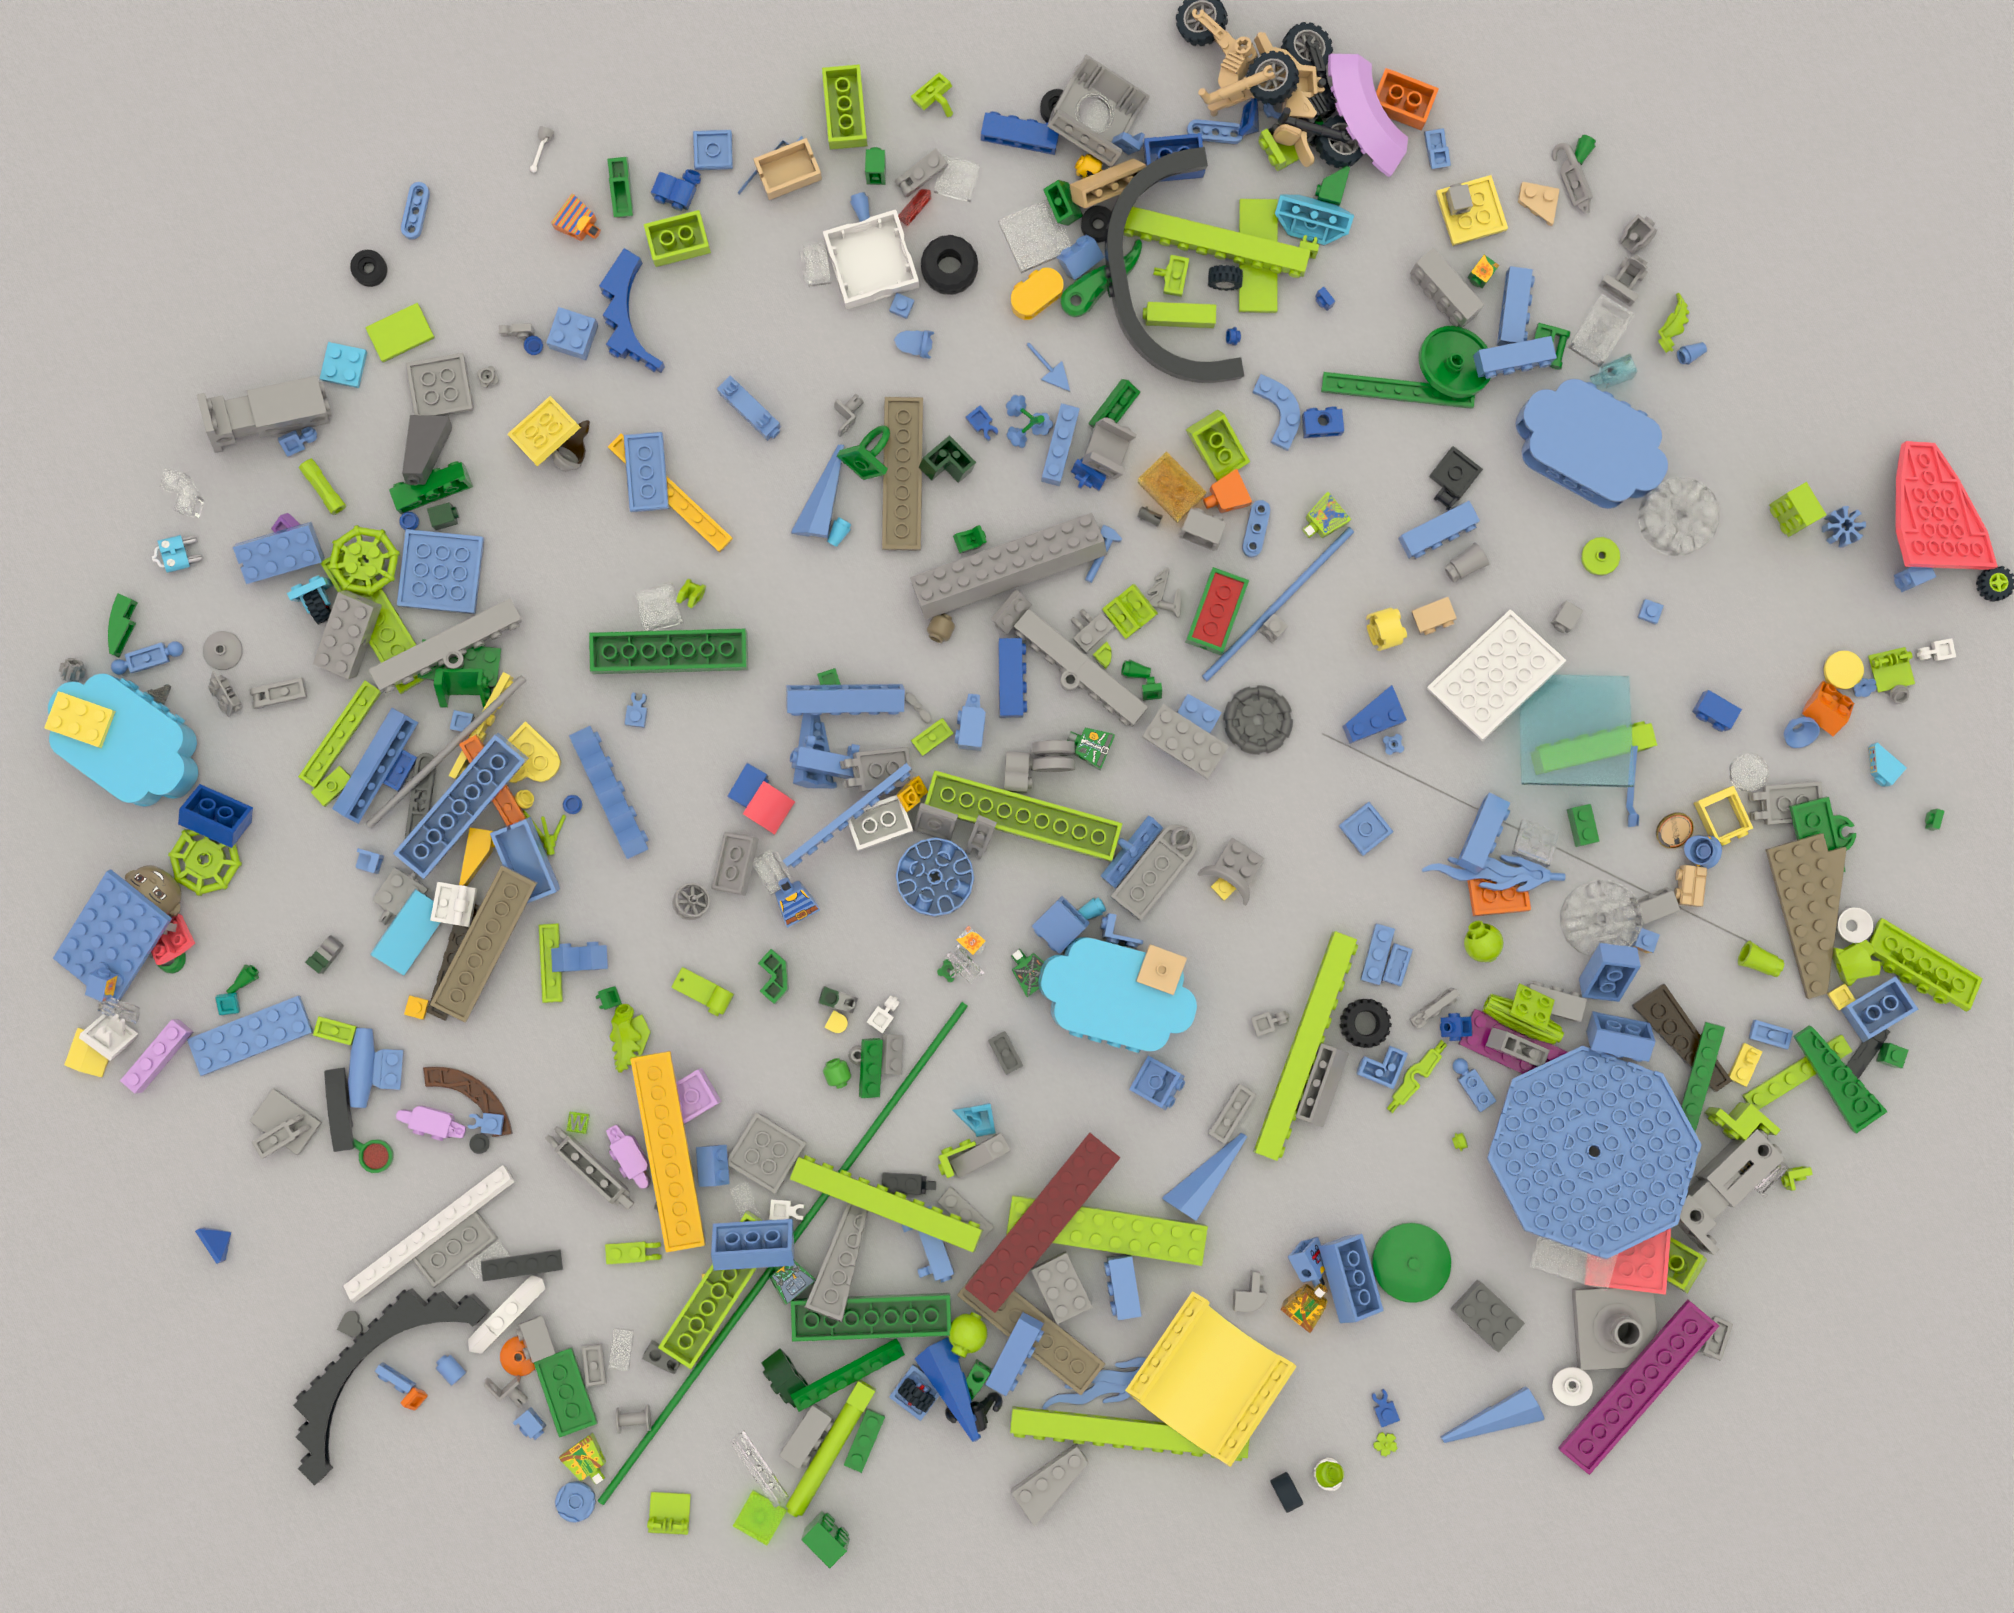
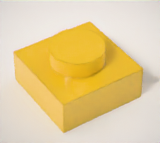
M409 995L404 1015L424 1020L430 1001Z

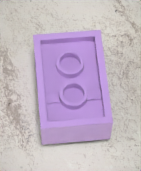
M702 1068L676 1082L684 1124L722 1102Z

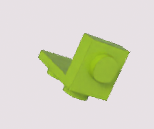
M970 1139L959 1143L960 1147L952 1149V1146L941 1150L942 1154L938 1155L941 1162L938 1164L941 1174H946L947 1178L954 1176L955 1174L948 1156L975 1146V1141L971 1142Z

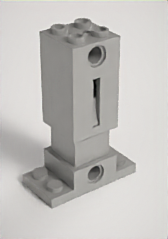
M317 376L246 390L247 396L224 400L223 395L206 398L205 393L197 394L205 430L215 453L223 452L222 446L236 443L235 438L258 433L259 437L262 438L306 427L328 424V417L332 416L328 400H323L327 398L323 381L319 382Z
M1755 1129L1746 1140L1733 1139L1696 1175L1699 1180L1688 1190L1678 1226L1703 1252L1714 1255L1720 1250L1715 1245L1717 1243L1716 1240L1709 1234L1706 1235L1717 1224L1714 1219L1727 1206L1735 1207L1785 1159L1781 1155V1149L1777 1145L1771 1144L1767 1140L1769 1137L1761 1129Z

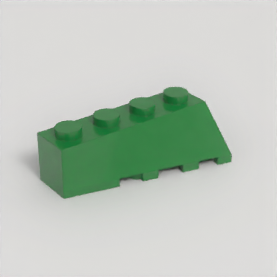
M455 461L448 464V467L444 469H433L426 484L410 485L398 482L393 485V488L389 489L396 510L403 514L470 489L473 485L466 466L462 462Z

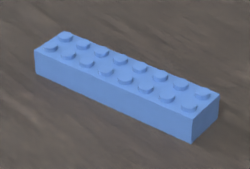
M500 733L495 734L393 854L423 879L426 878L529 758Z

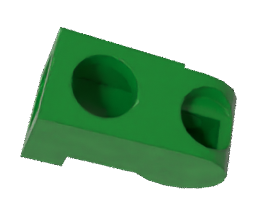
M976 1359L966 1377L971 1401L982 1388L992 1369Z

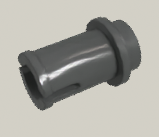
M1142 506L1137 517L1141 521L1143 519L1158 527L1163 515L1149 510L1148 506Z

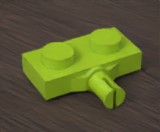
M1171 255L1166 269L1154 268L1153 275L1164 277V294L1182 297L1189 258Z

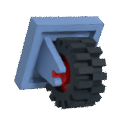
M912 1364L889 1398L921 1421L940 1395L925 1373Z

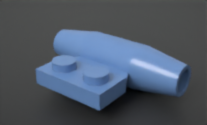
M356 1028L350 1052L348 1077L350 1107H367L372 1084L380 1089L400 1090L403 1050L382 1049L375 1052L373 1029Z

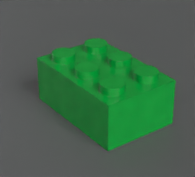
M821 1511L805 1527L801 1540L830 1569L847 1552L850 1539L848 1538L849 1533L843 1527L838 1528L834 1524L835 1519L828 1512L825 1514Z

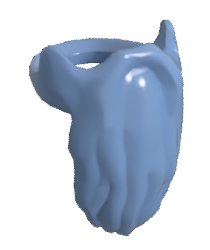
M928 330L904 331L897 334L894 341L902 352L930 359L931 357L928 355V352L932 349L933 343L930 336L934 332Z

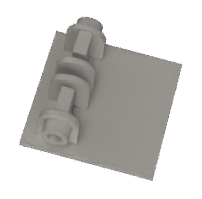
M212 671L208 686L212 696H216L219 700L218 706L223 713L226 712L227 716L230 717L232 710L237 712L242 709L241 702L235 696V692L228 694L233 689L230 687L227 678L222 675L217 677L216 673Z

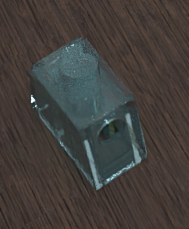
M1631 354L1600 366L1599 373L1590 376L1591 383L1596 386L1604 384L1605 388H1609L1633 379L1637 369ZM1608 373H1613L1614 376H1609Z

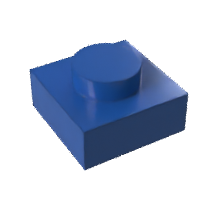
M1322 287L1316 293V302L1321 308L1324 307L1328 311L1333 307L1335 300L1325 287Z

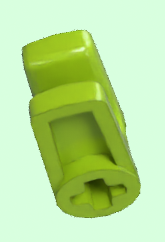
M688 578L680 589L676 602L682 603L688 598L687 605L689 608H693L702 600L706 585L702 584L700 586Z

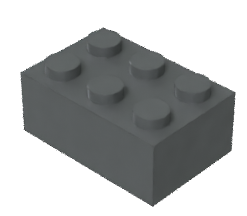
M1478 1280L1473 1283L1451 1308L1455 1314L1498 1353L1525 1324Z

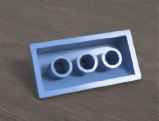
M793 1219L713 1224L711 1258L714 1270L794 1266Z

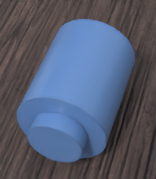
M444 1355L436 1362L438 1366L435 1369L451 1386L467 1373L452 1355L448 1357Z

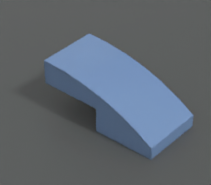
M1444 128L1425 131V143L1431 169L1451 166Z

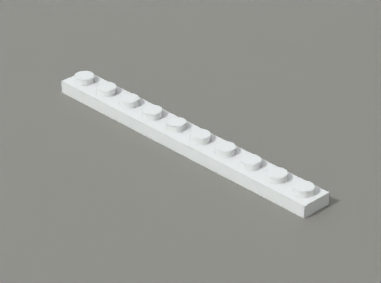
M504 1165L499 1167L343 1285L349 1299L354 1303L514 1183L515 1181Z

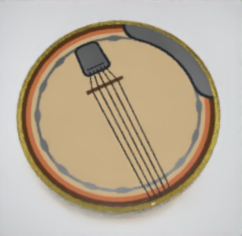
M1671 813L1659 822L1656 829V838L1666 848H1678L1691 838L1694 830L1693 822L1684 813Z

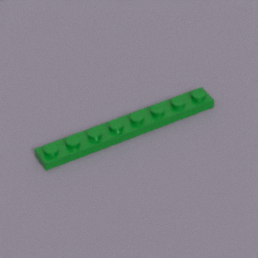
M1323 372L1321 392L1471 409L1474 408L1475 395L1466 398L1451 397L1439 392L1429 383L1331 372Z

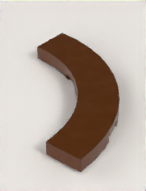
M423 1068L426 1087H445L457 1090L477 1104L483 1113L504 1115L502 1135L513 1134L511 1123L503 1104L495 1093L482 1081L466 1072L453 1068ZM491 1134L492 1137L502 1136V1135Z

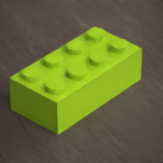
M860 64L823 67L822 75L830 150L868 146Z

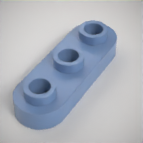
M1195 119L1187 127V134H1196L1193 130L1198 129L1199 133H1202V141L1237 144L1243 139V136L1239 135L1240 124ZM1212 131H1217L1218 135H1213ZM1231 133H1236L1237 137H1232Z
M422 182L413 183L410 186L401 231L408 239H416L422 232L430 196L428 187ZM423 191L422 196H417L418 192ZM414 210H419L418 214H413ZM410 228H415L414 232H409Z
M1258 500L1250 509L1242 545V551L1248 557H1256L1262 550L1270 515V506L1266 501ZM1258 507H1263L1264 512L1260 513ZM1254 525H1258L1260 527V530L1255 531L1253 528ZM1255 544L1256 549H1250L1249 545Z

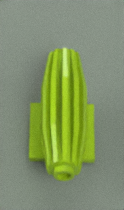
M1520 983L1517 986L1514 1000L1489 994L1484 1003L1483 1012L1500 1024L1529 1038L1554 1045L1556 1042L1559 1043L1564 1035L1562 1027L1550 1019L1555 1000Z

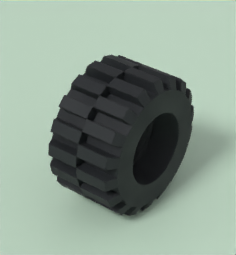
M1373 999L1355 1000L1349 1003L1347 1008H1344V1013L1340 1016L1341 1024L1339 1025L1342 1028L1341 1033L1354 1046L1361 1048L1378 1046L1390 1034L1389 1028L1392 1027V1023H1390L1389 1019H1391V1016L1388 1015L1387 1008L1383 1007L1380 1002H1376ZM1361 1012H1370L1375 1017L1376 1027L1369 1035L1360 1034L1355 1027V1019Z

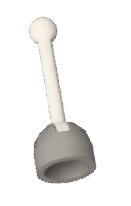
M540 126L538 130V138L541 143L534 163L530 166L532 173L537 172L536 166L544 143L551 141L554 135L553 130Z

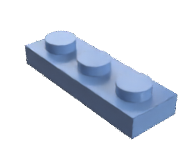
M1375 924L1360 980L1380 985L1395 931L1394 928Z

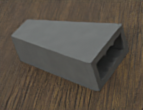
M410 415L402 471L406 484H426L452 431L449 416Z

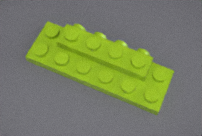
M1883 918L1878 920L1869 942L1875 948V953L1872 955L1880 959V964L1885 972L1894 973L1899 976L1901 982L1911 983L1916 986L1918 992L1922 994L1928 993L1933 996V1000L1936 1003L1947 1004L1951 1002L1966 1012L1971 1010L1983 978Z

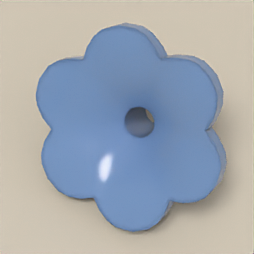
M1862 678L1853 688L1855 691L1854 695L1856 697H1868L1871 692L1877 689L1875 679L1868 680L1867 678Z

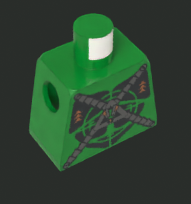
M1021 949L1011 955L1018 964L1012 969V972L1025 996L1029 997L1039 989L1038 979L1044 962L1034 953L1026 957Z

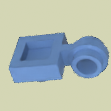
M306 427L301 431V436L295 430L278 437V441L287 457L304 450L305 445L303 442H314L317 439L316 430L312 427Z

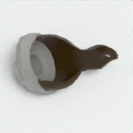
M589 420L579 423L578 425L581 428L552 453L554 464L559 469L571 471L581 467L586 453L583 439L589 432Z

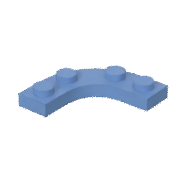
M1261 374L1252 393L1276 405L1280 413V422L1271 443L1288 451L1300 424L1298 402L1286 386Z

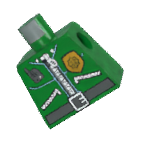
M1084 728L1082 735L1070 731L1067 741L1075 742V746H1077L1074 753L1075 756L1101 770L1115 734Z

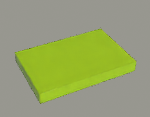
M418 303L365 327L383 363L435 338Z

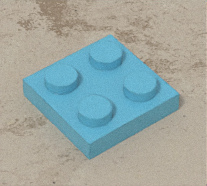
M328 342L320 380L359 388L367 351Z

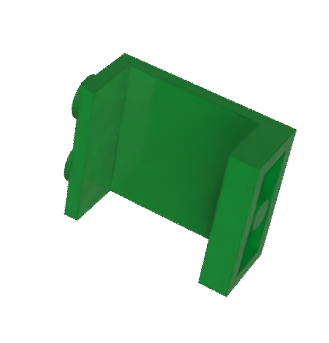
M483 669L435 670L433 685L440 708H448L450 695H480L483 708L485 707L491 696V688H488V677H485Z

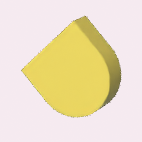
M833 1010L825 1028L834 1033H841L848 1026L847 1018Z

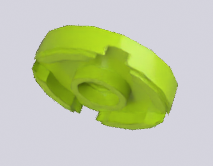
M1596 537L1587 542L1582 549L1581 562L1584 568L1591 574L1607 575L1613 572L1619 564L1620 551L1611 539ZM1599 553L1604 554V559L1599 558Z

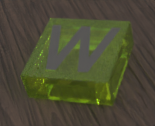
M570 1111L566 1131L587 1134L590 1114Z

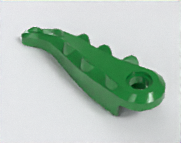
M1140 239L1135 241L1132 250L1124 256L1127 275L1138 262L1142 249V241ZM1106 265L1082 276L1063 292L1060 302L1061 308L1066 314L1072 317H1080L1090 312L1099 298L1107 291V286H1110L1109 279H1106L1104 275V267ZM1078 296L1081 299L1080 305H1073L1070 301L1071 298Z

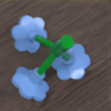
M1013 395L1011 401H1008L1006 404L1007 414L1018 417L1023 413L1030 418V421L1024 429L1010 427L1007 438L1011 440L1013 446L1024 448L1027 441L1025 436L1027 430L1032 428L1034 435L1041 434L1045 436L1049 433V429L1053 427V422L1049 420L1050 417L1047 413L1031 415L1025 410L1027 406L1025 403L1026 398L1023 395Z

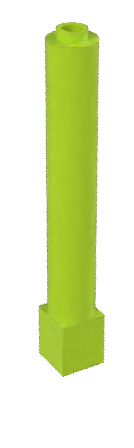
M860 1379L855 1384L843 1408L787 1502V1512L794 1517H798V1515L803 1516L861 1414L874 1395L876 1388Z

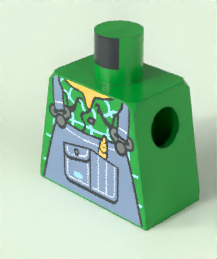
M795 1260L794 1266L773 1267L775 1272L769 1276L784 1305H787L816 1281Z

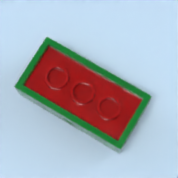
M1213 567L1185 643L1222 655L1249 580Z

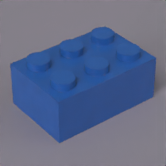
M1202 133L1144 138L1143 151L1146 166L1168 154L1203 147ZM1205 170L1174 175L1159 182L1203 178Z
M199 784L180 807L178 825L232 848L252 823L253 807Z

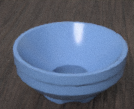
M1810 717L1792 719L1784 730V739L1787 745L1792 748L1806 747L1816 740L1820 727ZM1802 723V726L1800 728L1793 729V727Z

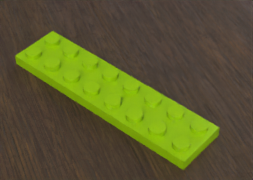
M340 550L338 563H343L345 552ZM330 556L320 564L336 590L341 592L342 587L327 568L330 563ZM360 558L359 562H361V566H364L367 562L364 558ZM345 568L340 570L344 578L348 580L350 577L349 573ZM376 577L371 581L372 585L378 581ZM355 580L354 584L366 586V581ZM382 588L375 592L374 596L352 592L382 605L369 641L381 663L417 645ZM418 675L413 677V681L407 684L402 682L396 685V688L400 694H403L426 679H418Z

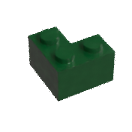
M949 435L922 458L919 468L931 481L946 470L959 483L972 472L976 461Z
M780 1348L761 1362L765 1369L763 1374L772 1382L770 1387L775 1394H779L786 1404L789 1402L795 1408L796 1406L790 1395L809 1384L796 1370L790 1357Z

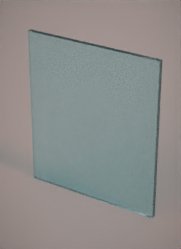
M1553 675L1519 707L1521 785L1634 787L1629 676Z

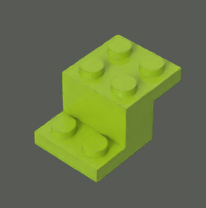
M1739 1102L1729 1115L1721 1108L1709 1107L1704 1112L1709 1116L1707 1118L1708 1121L1724 1129L1722 1133L1729 1139L1746 1140L1755 1129H1761L1767 1136H1776L1781 1130L1751 1103Z

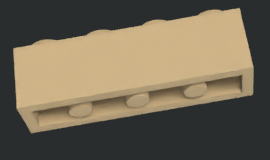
M1132 158L1070 184L1072 202L1087 208L1121 194L1132 178L1146 167V164Z

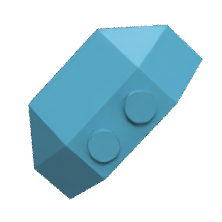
M1280 194L1275 215L1288 235L1303 239L1304 235H1307L1306 240L1312 242L1314 237H1317V243L1322 245L1348 235L1354 218V214L1335 204L1303 195Z

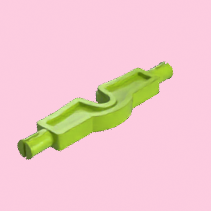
M1440 1040L1434 1049L1430 1048L1419 1063H1415L1407 1069L1403 1077V1083L1392 1095L1394 1100L1386 1108L1393 1113L1399 1105H1404L1420 1088V1084L1414 1079V1075L1418 1073L1424 1078L1429 1077L1436 1064L1442 1058L1440 1054L1447 1046L1446 1043Z

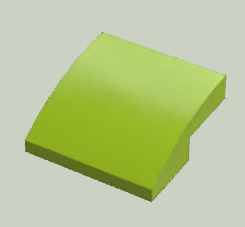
M1132 584L1102 609L1125 639L1158 614L1135 584Z

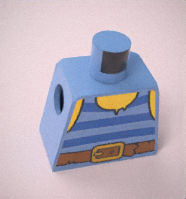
M783 878L778 882L781 890L777 891L775 896L787 928L820 911L816 900L800 881L791 884L789 878Z

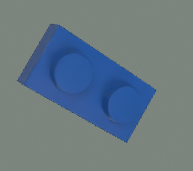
M402 750L383 784L399 792L412 771L417 757Z

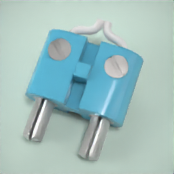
M178 535L158 540V547L155 548L154 556H152L153 562H157L162 568L165 567L167 573L189 568V563L202 560L201 554L187 557L184 545L197 542L195 535L186 538ZM159 549L162 555L164 565H162L158 559H155L158 555L157 551Z

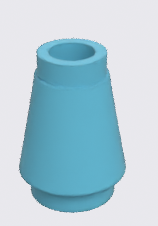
M838 517L836 521L834 520L827 542L837 547L850 532L852 524Z
M1098 897L1096 899L1092 898L1078 912L1088 920L1103 915L1106 908Z

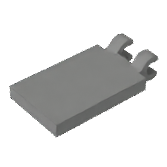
M908 747L853 753L854 759L840 761L841 769L853 768L854 778L843 781L844 788L858 786L859 792L873 790L906 763L911 768ZM912 771L910 772L911 776L904 782L898 781L894 786L900 788L907 784L913 778Z
M1822 782L1763 786V792L1748 793L1749 800H1761V811L1750 812V820L1765 819V824L1767 825L1793 823L1789 806L1822 798Z

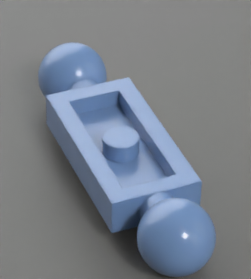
M173 641L169 643L167 648L162 642L124 654L126 661L121 659L114 660L111 664V670L117 675L124 674L127 668H129L132 674L170 662L168 655L173 657L180 656L183 653V646L181 643Z

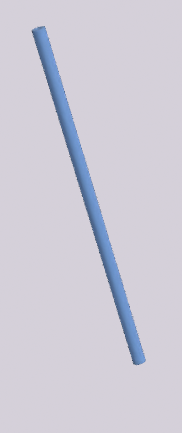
M1348 527L1202 677L1208 681L1323 565L1354 531Z

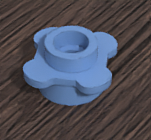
M1400 734L1383 738L1386 754L1391 755L1395 752L1401 753L1404 751Z

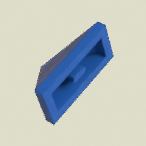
M1252 98L1243 107L1239 128L1240 136L1259 132L1258 101L1255 98Z
M206 1227L197 1229L195 1231L216 1264L225 1261L231 1232Z

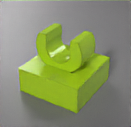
M1304 235L1298 247L1311 250L1309 258L1315 259L1319 249V244H1316L1317 237H1314L1313 242L1310 243L1306 241L1307 235Z

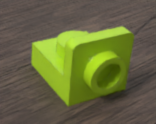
M1800 1166L1782 1170V1185L1786 1187V1190H1796L1794 1180H1806V1176L1813 1175L1811 1167Z

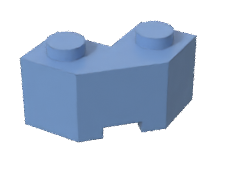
M587 942V946L571 947V943L559 944V948L551 949L552 972L608 969L607 945H599V942Z

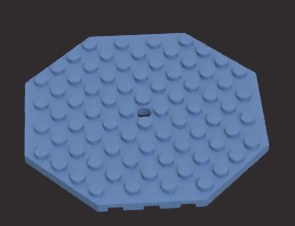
M1580 1046L1511 1080L1487 1160L1524 1231L1606 1260L1678 1225L1702 1144L1663 1073L1646 1069L1629 1061L1617 1059V1057L1606 1053L1599 1054L1588 1047ZM1591 1146L1598 1148L1599 1155L1597 1157L1589 1155V1148Z

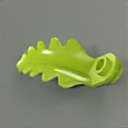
M1680 293L1676 294L1677 306L1674 313L1668 316L1664 326L1658 330L1662 337L1658 342L1666 353L1674 351L1672 347L1675 344L1671 337L1682 334L1684 332L1683 324L1689 322V319L1686 317L1689 314V310H1687L1688 305L1684 302L1685 300Z
M629 1004L619 1005L615 1009V1014L611 1020L613 1029L609 1037L611 1041L615 1042L612 1051L617 1052L614 1056V1060L617 1061L614 1064L618 1073L628 1069V1065L631 1066L630 1058L637 1057L633 1052L640 1051V1046L635 1042L640 1041L641 1036L630 1024L634 1010Z

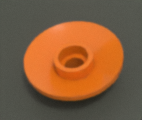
M518 1336L509 1339L503 1345L500 1352V1361L502 1367L509 1374L525 1376L535 1370L534 1362H530V1359H525L522 1350L525 1348L523 1340L519 1341ZM516 1354L522 1355V1359L520 1361L516 1360Z

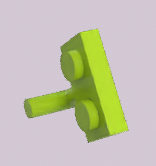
M940 72L911 95L913 102L922 110H925L937 101L941 104L947 117L953 115L947 99L942 96L953 86Z

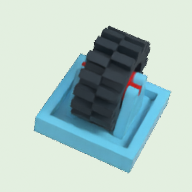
M315 576L309 579V583L306 585L298 584L290 588L291 591L287 593L289 599L295 602L301 601L307 613L311 614L318 625L328 621L331 613V608L329 607L331 603L325 590L333 586L329 578Z

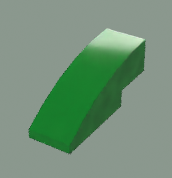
M628 157L608 158L614 217L633 216Z
M117 593L113 603L108 625L109 654L120 658L136 625L130 618L138 602Z

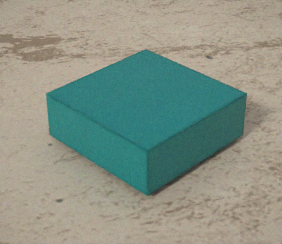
M237 993L216 995L215 999L219 1015L240 1012Z

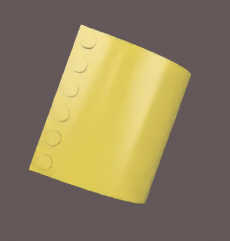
M1192 1291L1125 1391L1176 1432L1231 1467L1297 1366L1246 1335L1209 1306L1210 1302Z

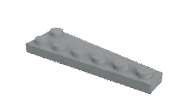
M850 1203L847 1204L805 1305L806 1309L839 1322L843 1321L868 1210Z

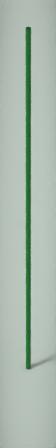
M964 1002L960 1003L838 1170L839 1173L841 1169L848 1171L964 1013L968 1007ZM822 1193L804 1217V1220L801 1221L793 1232L794 1244L830 1195ZM768 1267L654 1422L651 1431H648L598 1499L600 1504L604 1505L683 1398L769 1280V1276L774 1273L773 1267Z

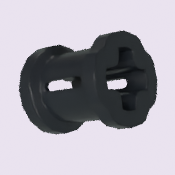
M1443 486L1434 497V500H1438L1449 511L1459 497L1452 495Z

